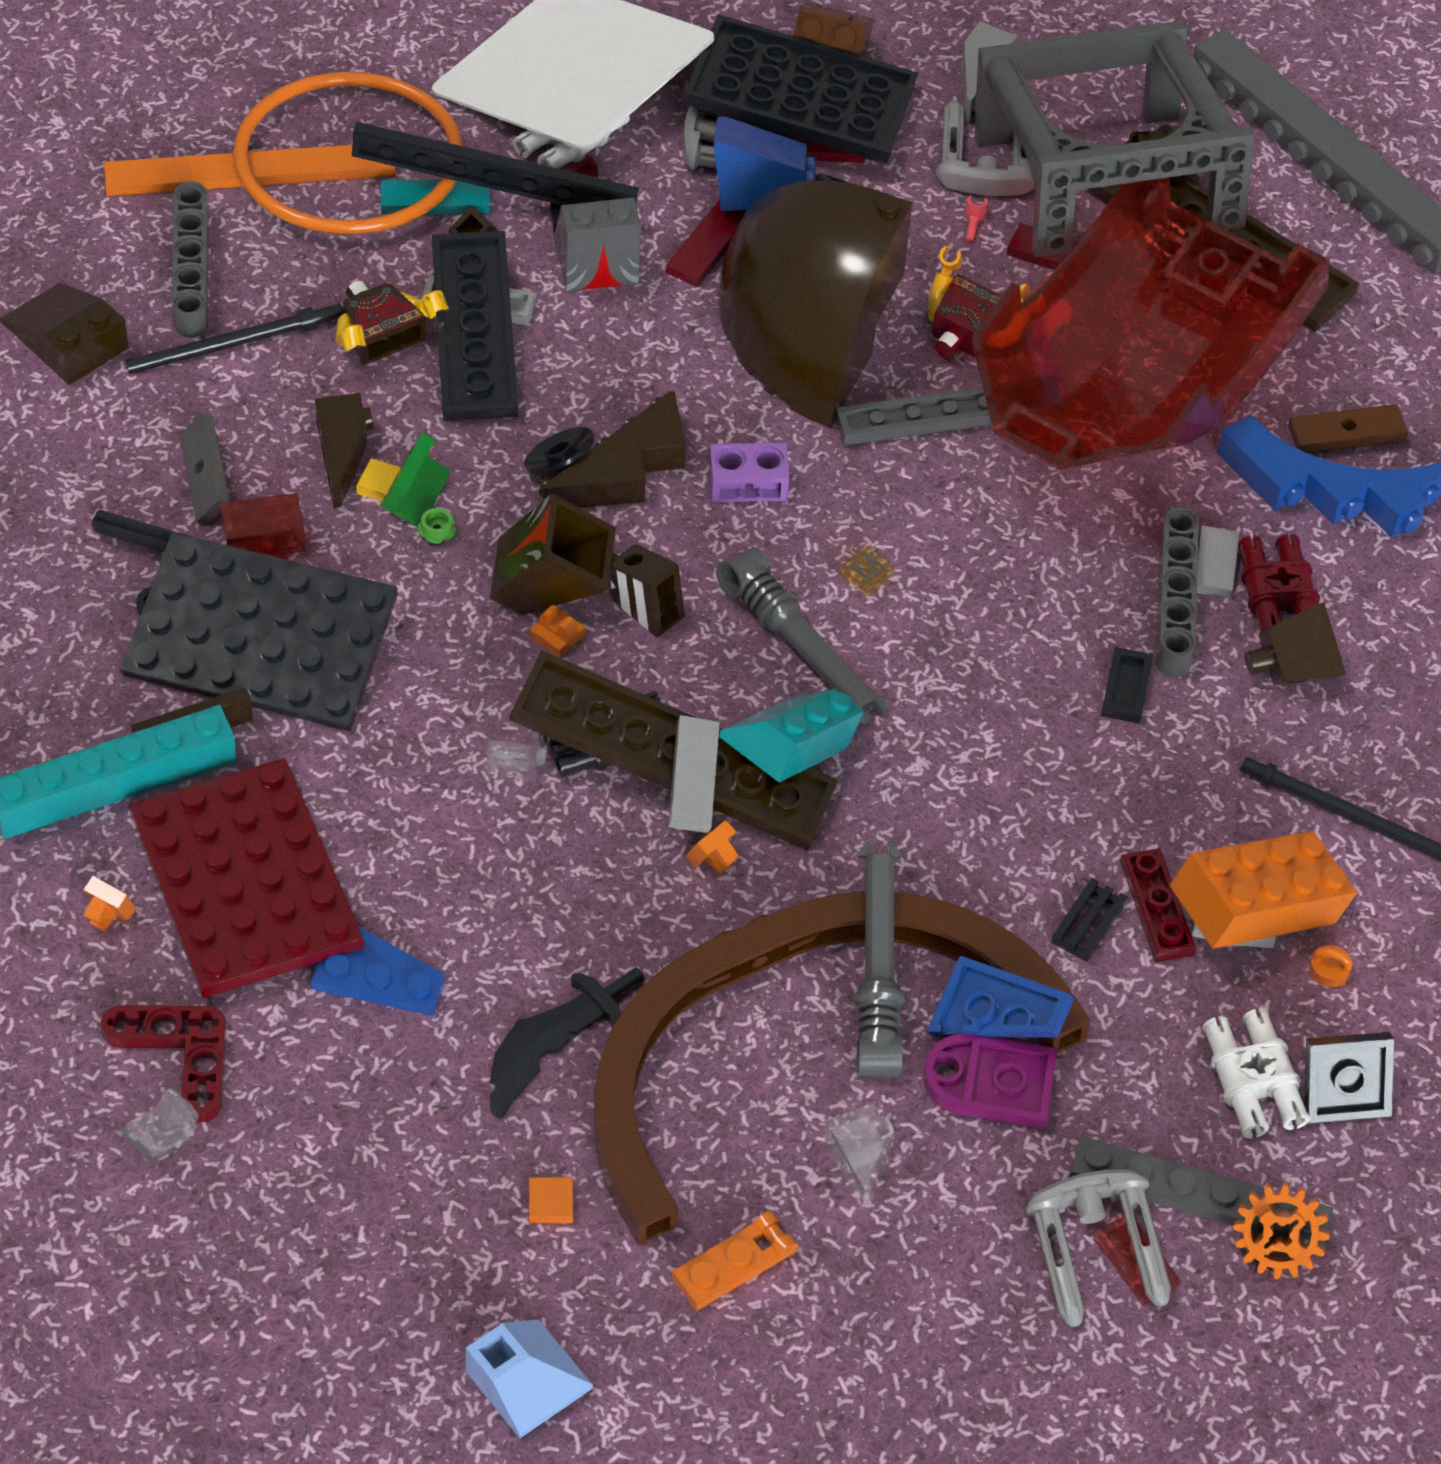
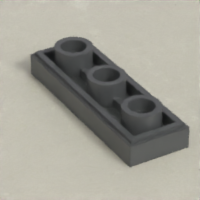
M201 412L181 433L180 438L196 522L206 525L210 524L219 514L227 510L230 504V494L227 492L224 476L225 467L221 461L218 446L219 437L216 434L213 416Z

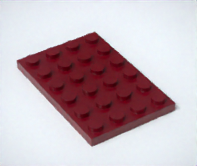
M286 758L129 804L130 814L202 998L325 961L331 955H344L364 949L363 936Z

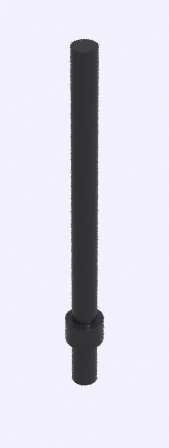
M341 303L316 310H313L311 307L297 310L296 315L127 359L125 360V366L128 374H133L299 329L302 332L317 329V324L338 319L343 315V308Z

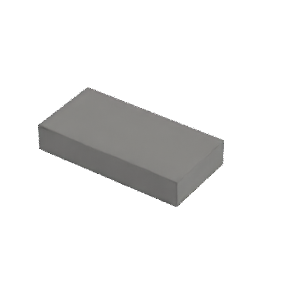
M1208 526L1201 527L1198 544L1197 593L1231 599L1239 531Z

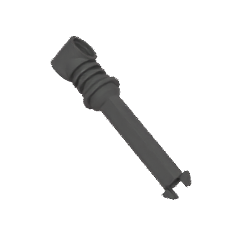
M750 548L718 564L716 575L722 590L730 597H740L744 600L745 604L756 613L759 618L758 624L763 630L780 632L831 689H836L838 692L848 695L853 703L863 709L864 713L860 720L861 723H869L870 717L867 715V712L873 708L881 716L885 714L886 702L884 698L878 700L871 690L801 616L798 595L795 592L783 589L782 585L771 575L769 562L760 550Z
M867 842L859 851V858L865 859V981L858 987V991L853 994V1001L858 1006L860 1013L858 1015L860 1023L858 1031L860 1034L857 1041V1077L900 1078L902 1071V1036L899 1034L901 1032L899 1024L901 1016L899 1013L901 1012V1006L906 1002V995L901 991L900 985L894 981V860L901 859V852L894 843H890L889 853H871V842Z

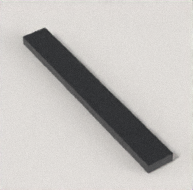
M356 122L353 130V157L558 205L634 197L637 207L639 187Z

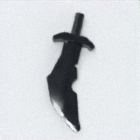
M637 967L633 968L605 988L593 977L573 973L571 976V986L579 989L582 994L564 1005L526 1019H518L494 1055L490 1083L495 1086V1090L490 1094L491 1113L496 1118L504 1117L513 1101L540 1072L538 1064L540 1058L546 1054L558 1053L570 1041L571 1034H579L603 1017L611 1024L612 1030L620 1017L619 1005L615 1001L645 981V977L640 969Z

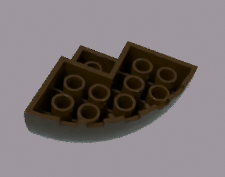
M821 180L792 183L776 188L756 200L744 213L731 238L722 265L718 294L721 322L726 338L730 340L732 347L736 351V357L749 375L753 374L765 386L764 390L771 396L775 394L789 404L791 410L809 420L828 428L832 427L836 420V408L844 406L873 354L876 324L904 276L913 202L868 187L845 182Z

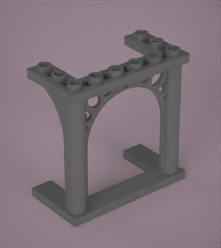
M1183 20L978 48L974 138L978 147L1010 143L1012 142L1013 129L1017 134L1026 153L1036 191L1032 245L1036 257L1072 252L1076 191L1211 171L1206 225L1212 232L1245 227L1255 134L1250 126L1238 128L1186 45L1188 27ZM1146 64L1142 109L1145 122L1152 123L1180 119L1181 98L1188 114L1181 127L1162 139L1114 146L1090 143L1074 138L1055 127L1044 114L1026 80Z

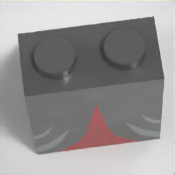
M634 197L561 205L554 239L566 292L639 284L641 223Z

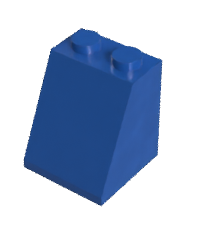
M725 116L717 118L714 151L721 211L745 210L763 195L776 188L792 183L814 181L816 175L815 157H808L807 144Z

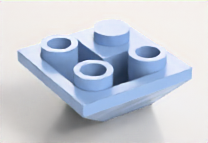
M539 1319L502 1323L466 1347V1373L519 1438L593 1389V1384Z

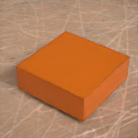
M573 1177L529 1178V1223H573Z

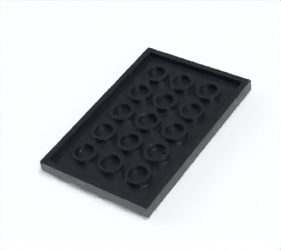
M720 14L717 15L711 29L714 34V42L701 53L685 90L682 104L692 106L700 111H709L737 121L760 126L768 131H777L794 136L802 141H811L828 146L836 151H845L862 156L870 161L888 164L917 81L918 72Z
M172 532L120 670L124 676L213 698L246 688L251 698V706L254 708L351 731L398 596L397 586Z

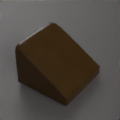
M473 205L448 229L450 234L499 231Z

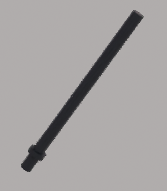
M1247 756L1245 757L1240 771L1261 780L1260 785L1267 788L1269 785L1275 786L1441 861V843L1280 772L1275 764L1269 763L1267 766Z

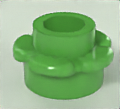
M432 508L422 515L421 522L418 524V533L420 536L425 537L427 542L440 544L443 540H450L455 535L456 528L453 527L455 521L447 510Z

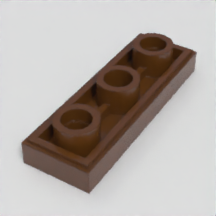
M1397 404L1290 417L1288 428L1296 448L1306 453L1406 441L1408 434Z

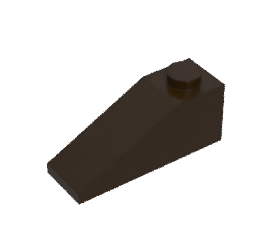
M360 393L315 399L316 423L333 508H340L367 446L366 430H373L370 407L363 408Z

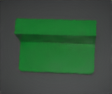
M423 432L408 452L380 505L417 527L421 522L422 515L427 510L432 509L450 474V470L427 456L435 439Z

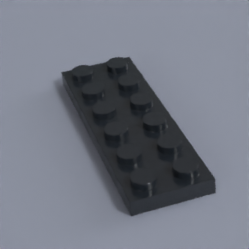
M505 231L431 235L435 290L443 291L449 307L447 310L436 312L443 421L519 417Z

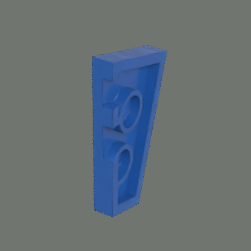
M361 927L359 929L363 936L364 949L344 955H331L325 961L317 963L311 980V988L314 990L430 1016L435 1014L445 984L444 973Z
M959 956L926 1032L936 1037L971 1034L986 1037L1058 1038L1074 998L1069 993Z

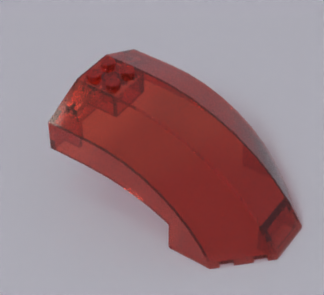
M1169 177L1122 184L1082 239L1053 273L1022 303L1020 286L1011 283L971 337L994 435L1058 470L1076 469L1179 447L1195 441L1224 420L1272 367L1327 290L1330 259L1298 243L1285 260L1170 202Z

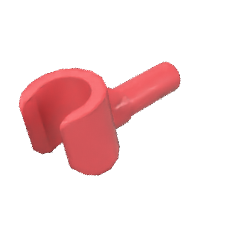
M972 195L967 198L965 217L968 219L965 242L973 243L977 226L986 217L988 199L984 198L983 204L976 205L971 202Z

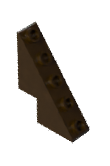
M670 391L663 397L654 399L647 409L636 417L626 420L619 430L609 437L602 438L592 450L570 464L554 478H548L541 485L539 496L545 500L549 495L554 494L579 508L645 502L646 478L644 472L684 469L685 441L675 391Z

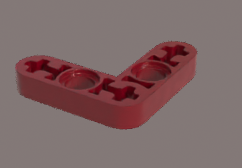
M120 1005L108 1009L103 1014L101 1019L103 1038L113 1047L185 1048L181 1093L185 1115L195 1122H207L219 1114L222 1106L227 1034L225 1017L219 1009L212 1006ZM139 1020H144L145 1033H139ZM162 1020L171 1021L176 1025L175 1029L166 1035H159L152 1030L153 1026ZM182 1020H188V1034H183ZM118 1021H126L127 1026L124 1027V1032H116L115 1027H117ZM205 1021L212 1022L209 1033H202L201 1031ZM201 1057H210L216 1062L215 1067L207 1072H199L192 1065ZM198 1084L206 1085L207 1101L205 1102V1107H196L195 1101L198 1100L199 1096Z

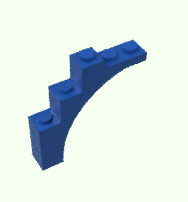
M1252 415L1230 425L1221 432L1217 454L1274 511L1285 505L1294 506L1305 496L1332 524H1335L1344 518L1348 520L1353 519L1363 509L1393 538L1403 531L1406 533L1414 531L1423 520L1424 507L1432 505L1441 495V461L1422 467L1398 470H1376L1341 465L1310 455L1284 442L1268 431Z

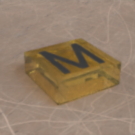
M865 546L840 566V575L867 596L893 577L895 571L893 565L868 546Z

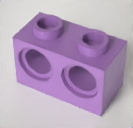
M770 442L710 444L709 476L711 502L788 501L790 477L787 444Z

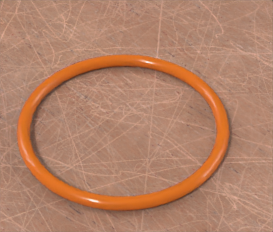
M364 72L325 73L286 84L259 101L248 112L237 131L233 150L234 165L237 175L249 195L268 212L286 222L305 229L332 234H366L396 228L409 223L436 207L450 193L457 181L442 177L436 187L418 202L397 212L379 217L341 220L313 216L295 210L276 200L261 187L255 179L248 161V145L254 129L263 117L276 106L300 94L328 87L361 86L381 89L403 96L423 107L439 122L447 136L448 143L463 146L462 136L453 117L432 96L404 81Z

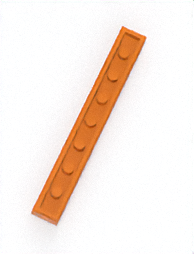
M352 145L248 152L251 171L260 185L396 176L395 166L353 157ZM233 153L104 162L107 196L174 192L178 185L190 181L198 182L206 189L243 187L234 165Z

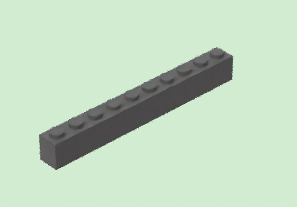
M1223 29L1195 45L1193 56L1221 99L1230 102L1236 107L1246 120L1252 121L1261 128L1270 140L1280 144L1295 161H1300L1313 172L1319 181L1325 182L1336 191L1344 202L1354 206L1363 214L1366 221L1374 223L1394 244L1400 245L1410 253L1419 265L1425 266L1433 274L1441 271V207L1227 29Z

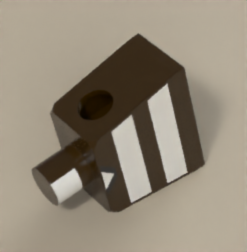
M640 545L631 546L619 556L613 552L609 578L613 602L658 638L685 617L679 565Z

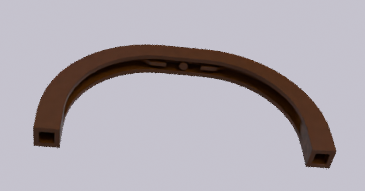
M865 891L834 894L804 901L771 915H760L754 918L748 925L734 931H723L711 941L686 952L661 969L643 985L621 1013L604 1046L597 1071L594 1094V1140L598 1163L606 1188L638 1245L677 1228L678 1206L644 1148L634 1110V1096L639 1075L656 1041L668 1026L686 1009L721 988L813 949L839 943L865 941ZM894 892V943L924 948L955 961H958L959 956H963L1069 993L1074 998V1001L1058 1038L1037 1037L1042 1046L1057 1048V1054L1086 1041L1090 1018L1056 971L1023 940L994 921L966 908L939 899Z

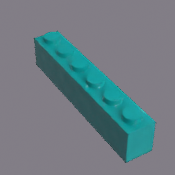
M217 705L0 776V833L3 839L237 762L234 734L221 706Z

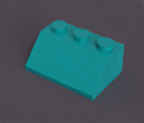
M829 689L790 697L722 729L719 737L776 781L781 782L844 751L854 736L864 710L853 703L848 695L838 692L836 689Z

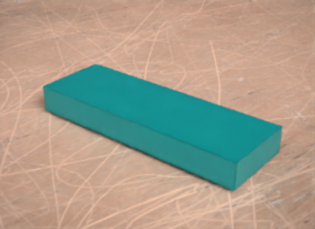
M441 179L381 180V214H391L418 202L429 194ZM457 181L444 200L426 214H464L472 205L482 214H490L489 188Z

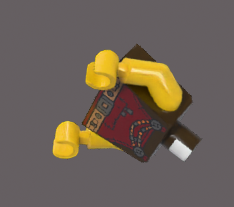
M355 281L346 290L348 298L343 302V315L337 320L335 340L339 347L344 348V351L355 348L361 363L365 366L425 341V317L432 319L436 316L437 311L447 310L449 307L441 290L429 292L422 299H419L407 293L399 292L390 283H384L369 289L365 282Z

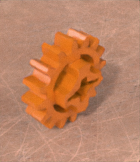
M1283 1181L1281 1190L1274 1192L1270 1183H1265V1195L1260 1197L1258 1193L1252 1190L1249 1192V1199L1252 1205H1239L1238 1212L1245 1220L1234 1221L1233 1229L1243 1232L1244 1235L1235 1239L1236 1248H1248L1243 1256L1245 1263L1251 1262L1254 1259L1259 1261L1257 1273L1262 1274L1267 1267L1274 1268L1275 1279H1280L1282 1269H1289L1293 1278L1298 1277L1299 1265L1303 1264L1309 1270L1314 1268L1312 1254L1324 1256L1325 1248L1318 1243V1240H1329L1330 1231L1319 1228V1226L1328 1221L1327 1213H1315L1320 1200L1315 1197L1307 1202L1304 1199L1305 1187L1301 1186L1294 1194L1289 1192L1287 1181ZM1282 1202L1294 1206L1291 1209L1276 1208L1273 1203ZM1257 1215L1259 1221L1264 1225V1230L1254 1240L1251 1226ZM1309 1220L1312 1232L1308 1244L1305 1245L1304 1240L1299 1235V1230ZM1277 1222L1281 1227L1289 1224V1237L1286 1238L1283 1234H1278L1276 1237L1272 1236L1274 1223ZM1272 1251L1286 1252L1290 1257L1279 1258L1269 1254Z

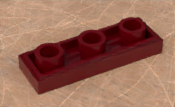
M1157 848L1122 854L1120 863L1155 962L1194 956L1196 946L1180 901L1169 886L1172 879L1161 849Z

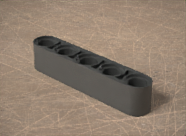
M190 181L178 185L174 191L172 308L175 330L184 337H197L203 334L208 327L209 210L206 188L198 182Z
M1183 506L1170 508L1165 513L1159 539L1155 662L1158 670L1170 677H1180L1189 671L1196 644L1199 520L1193 510Z

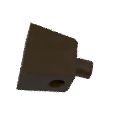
M1324 602L1259 632L1262 648L1245 652L1244 655L1249 673L1253 675L1269 670L1274 685L1331 680L1346 674Z

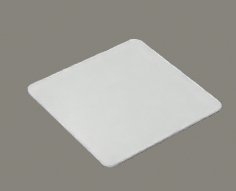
M534 0L433 84L432 90L438 97L570 146L584 149L597 144L714 42V34L708 29L623 0Z

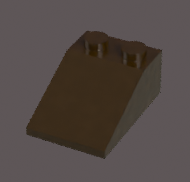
M62 283L56 284L0 318V322L68 385L129 349L126 322L121 315L102 298Z

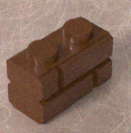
M807 2L800 6L793 36L862 56L868 49L874 18L830 7L823 9L822 5Z

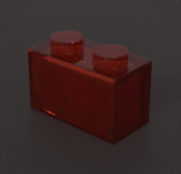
M298 493L278 494L270 497L220 503L222 527L227 546L256 553L277 551L283 554L306 551L305 531Z

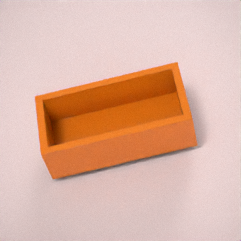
M1314 831L1190 853L1169 885L1212 949L1331 925L1338 921L1358 893Z

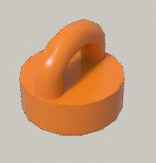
M1322 946L1314 951L1309 964V972L1317 983L1325 987H1338L1347 982L1352 971L1353 961L1345 950L1337 946Z

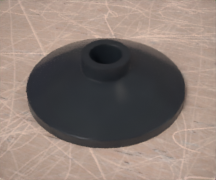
M575 427L561 431L534 447L526 456L524 466L532 474H544L558 471L560 474L586 453L593 444L595 436L592 430L587 427Z

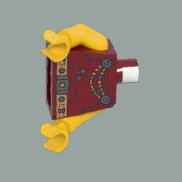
M944 246L939 253L940 262L943 267L941 273L936 272L928 295V319L933 323L932 336L938 339L934 344L936 352L944 358H951L957 350H960L977 358L985 350L991 351L1008 346L1013 342L1027 320L1025 316L1027 311H1034L1040 307L1042 303L1040 294L1037 291L1031 300L1024 301L1030 292V287L1028 284L1021 285L1016 292V298L1019 302L1017 306L1016 302L958 273L953 278L951 277L952 271L959 269L962 265V254L959 250L955 261L946 262L945 258L949 249L948 246Z

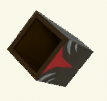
M554 494L549 495L499 537L490 599L524 615L549 608L551 605L556 606L605 592L609 586L616 527Z

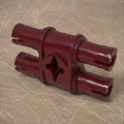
M1284 534L1276 539L1275 547L1280 559L1277 562H1266L1263 542L1260 537L1253 536L1254 547L1252 546L1250 536H1246L1238 542V550L1240 551L1244 566L1241 572V581L1246 585L1249 597L1248 609L1256 615L1260 632L1282 622L1280 611H1291L1296 615L1319 604L1320 595L1315 590L1311 577L1313 574L1312 566L1304 560L1299 537L1295 534L1290 536L1291 545L1288 534Z

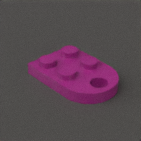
M971 1034L951 1035L939 1041L930 1050L925 1063L924 1084L932 1100L941 1108L951 1113L1045 1129L1057 1048ZM947 1064L954 1067L957 1074L952 1077H942L934 1069L939 1065Z

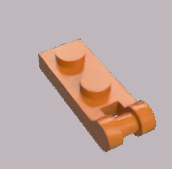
M767 1211L755 1219L753 1224L673 1270L671 1278L693 1308L698 1311L792 1255L797 1250L798 1243L791 1234L783 1233L779 1227L781 1222L774 1212ZM765 1237L771 1246L762 1251L756 1242Z

